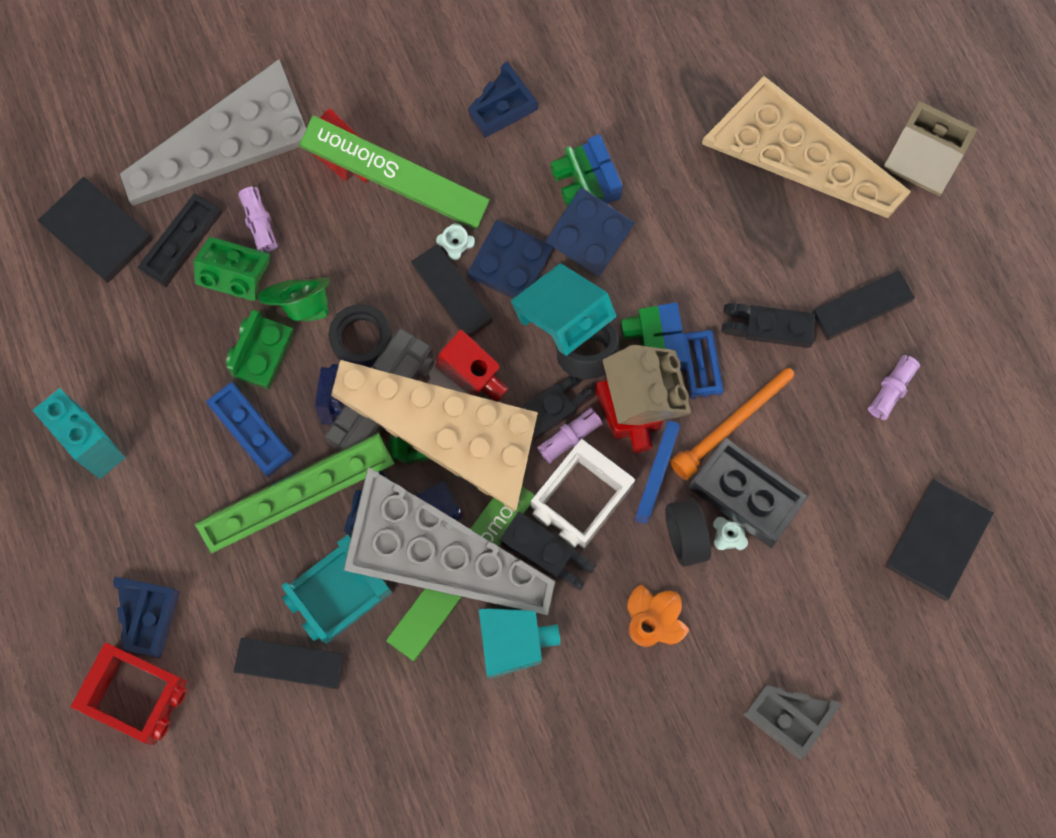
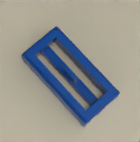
M713 331L684 333L688 358L685 375L689 398L696 399L698 396H703L704 398L713 394L716 396L722 395L724 391ZM700 339L706 340L714 384L711 387H708ZM690 340L693 341L701 388L696 387L688 343Z

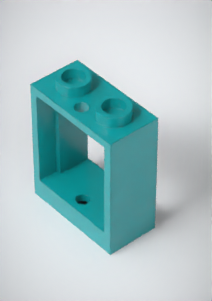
M61 388L32 410L74 460L97 478L101 479L126 458L90 415Z

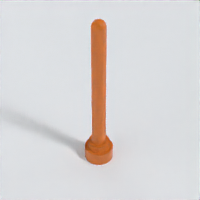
M791 368L783 369L692 450L679 451L669 460L672 469L682 479L688 480L697 472V467L700 465L699 460L794 378V371Z

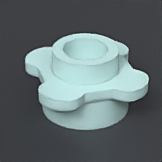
M454 223L447 227L443 234L438 235L436 239L437 244L448 252V256L452 260H458L462 252L473 248L475 244L474 237L469 236L459 223ZM457 239L459 242L454 244L453 240Z
M724 517L715 519L713 522V527L716 529L714 545L717 549L737 548L738 550H743L747 547L748 540L745 538L744 528L731 519L726 520ZM731 530L733 531L734 535L729 536L727 532Z

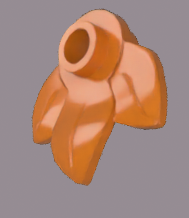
M643 585L637 586L632 591L627 602V610L632 618L628 630L630 637L636 644L644 647L654 646L658 642L673 645L684 639L689 632V628L682 621L677 620L682 609V600L679 593L664 591L653 596ZM641 625H649L652 628V632H645Z

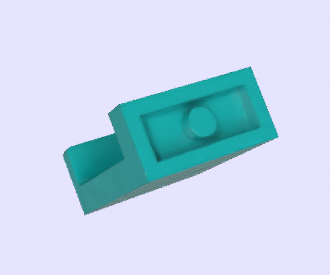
M561 263L511 300L520 323L526 326L532 322L550 334L555 341L558 351L565 356L617 317L606 291Z
M348 534L337 542L339 545L337 549L292 583L285 582L281 585L286 592L281 597L293 614L297 611L301 612L306 619L302 626L313 641L320 638L325 644L329 643L392 594L389 587L380 578L343 570L351 540Z

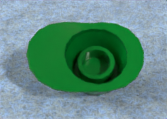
M324 277L313 280L279 282L262 290L258 295V301L267 305H280L293 321L323 319L329 314L325 287H327L330 281L329 278Z

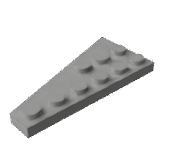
M280 60L274 62L120 173L132 206L299 148L306 127Z
M367 468L344 571L548 615L555 584L554 580L388 480L373 469Z

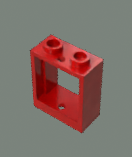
M105 642L70 707L140 742L155 745L157 740L161 741L170 727L168 718L174 707L178 708L186 696L187 689L184 687L187 680ZM122 660L167 682L143 730L97 709Z

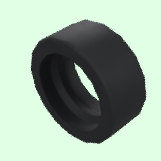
M356 304L348 306L336 314L330 323L328 336L333 353L339 361L343 360L371 368L391 340L392 333L387 318L380 310L371 305ZM356 321H370L377 326L380 332V340L377 347L369 353L361 355L352 354L347 351L341 339L344 329Z
M608 323L589 338L590 340L599 341L607 347L599 354L583 356L571 352L565 356L558 351L556 346L558 364L563 371L573 377L582 379H593L606 375L603 359L619 352L618 332L612 324Z
M688 498L668 503L665 508L666 523L670 541L682 567L710 560L711 543L705 518L697 501L694 498Z

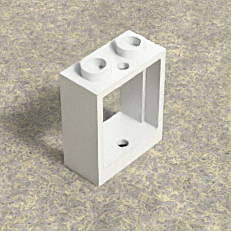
M581 439L531 500V509L534 510L532 515L543 525L548 527L551 523L561 531L559 536L570 546L575 548L578 544L585 549L633 488L636 479ZM578 462L617 491L584 533L545 504Z

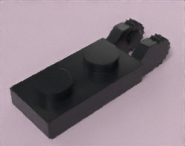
M736 303L724 305L723 312L725 315L747 318L748 321L747 325L734 322L723 323L721 329L723 334L746 337V340L805 348H811L813 345L816 313L754 305L749 307L745 304Z
M570 376L561 384L554 385L521 407L522 409L538 413L531 443L574 415L578 408L594 398L596 393L592 388L582 391L571 402L565 395L566 392L578 386L584 379Z
M519 511L515 514L499 539L502 544L553 578L558 577L580 591L585 583L576 575L564 570L565 564L570 560L582 570L590 573L596 567L593 562L575 552V548Z

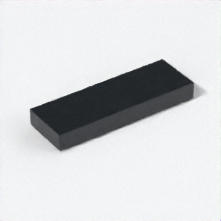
M194 193L137 267L139 271L166 288L222 214L221 209Z
M438 244L411 261L416 272L459 330H463L471 337L493 322L490 314Z
M897 271L814 309L812 313H816L815 320L828 341L912 302L915 296L901 272Z
M241 638L234 673L338 690L345 655Z

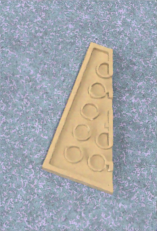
M765 76L756 83L702 141V145L886 218H889L911 193L910 190Z
M340 360L331 396L365 418L368 417L386 428V431L395 437L398 436L408 442L414 449L456 476H461L477 486L478 490L486 495H491L511 511L517 510L537 412Z

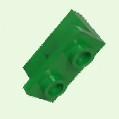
M209 236L193 260L195 284L255 301L258 296L257 284L270 264V254Z
M253 309L249 318L245 317L240 325V338L236 347L232 346L227 354L226 364L231 375L236 379L270 390L295 333L293 328L263 318L259 311Z

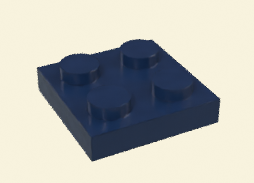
M580 187L545 242L600 277L635 222L583 187Z
M496 220L467 272L468 278L514 299L539 279L554 251V247Z

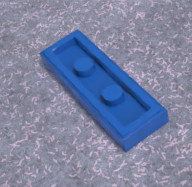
M232 381L206 401L268 478L294 458L289 449Z
M668 420L634 521L643 524L649 521L680 429L679 423Z

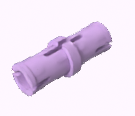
M257 187L242 189L238 195L245 210L246 226L251 229L257 250L265 253L275 250L278 244L271 229V217L269 212L265 211L259 189Z
M902 355L890 376L883 379L880 392L868 407V411L873 416L880 418L882 414L881 419L886 420L899 398L905 396L910 380L920 368V364L916 359L911 356L908 358L907 355Z
M590 407L568 425L565 423L559 427L560 431L539 445L537 449L543 458L551 464L552 461L572 446L575 447L581 439L603 425V423Z

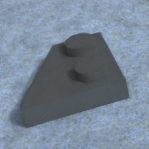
M766 685L743 715L801 760L809 752L841 705L836 701L830 700L825 702L809 698L810 695L798 692L788 693L781 688Z

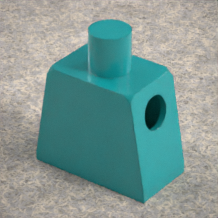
M479 609L487 679H494L542 663L540 648L561 645L558 624L538 627L536 611Z

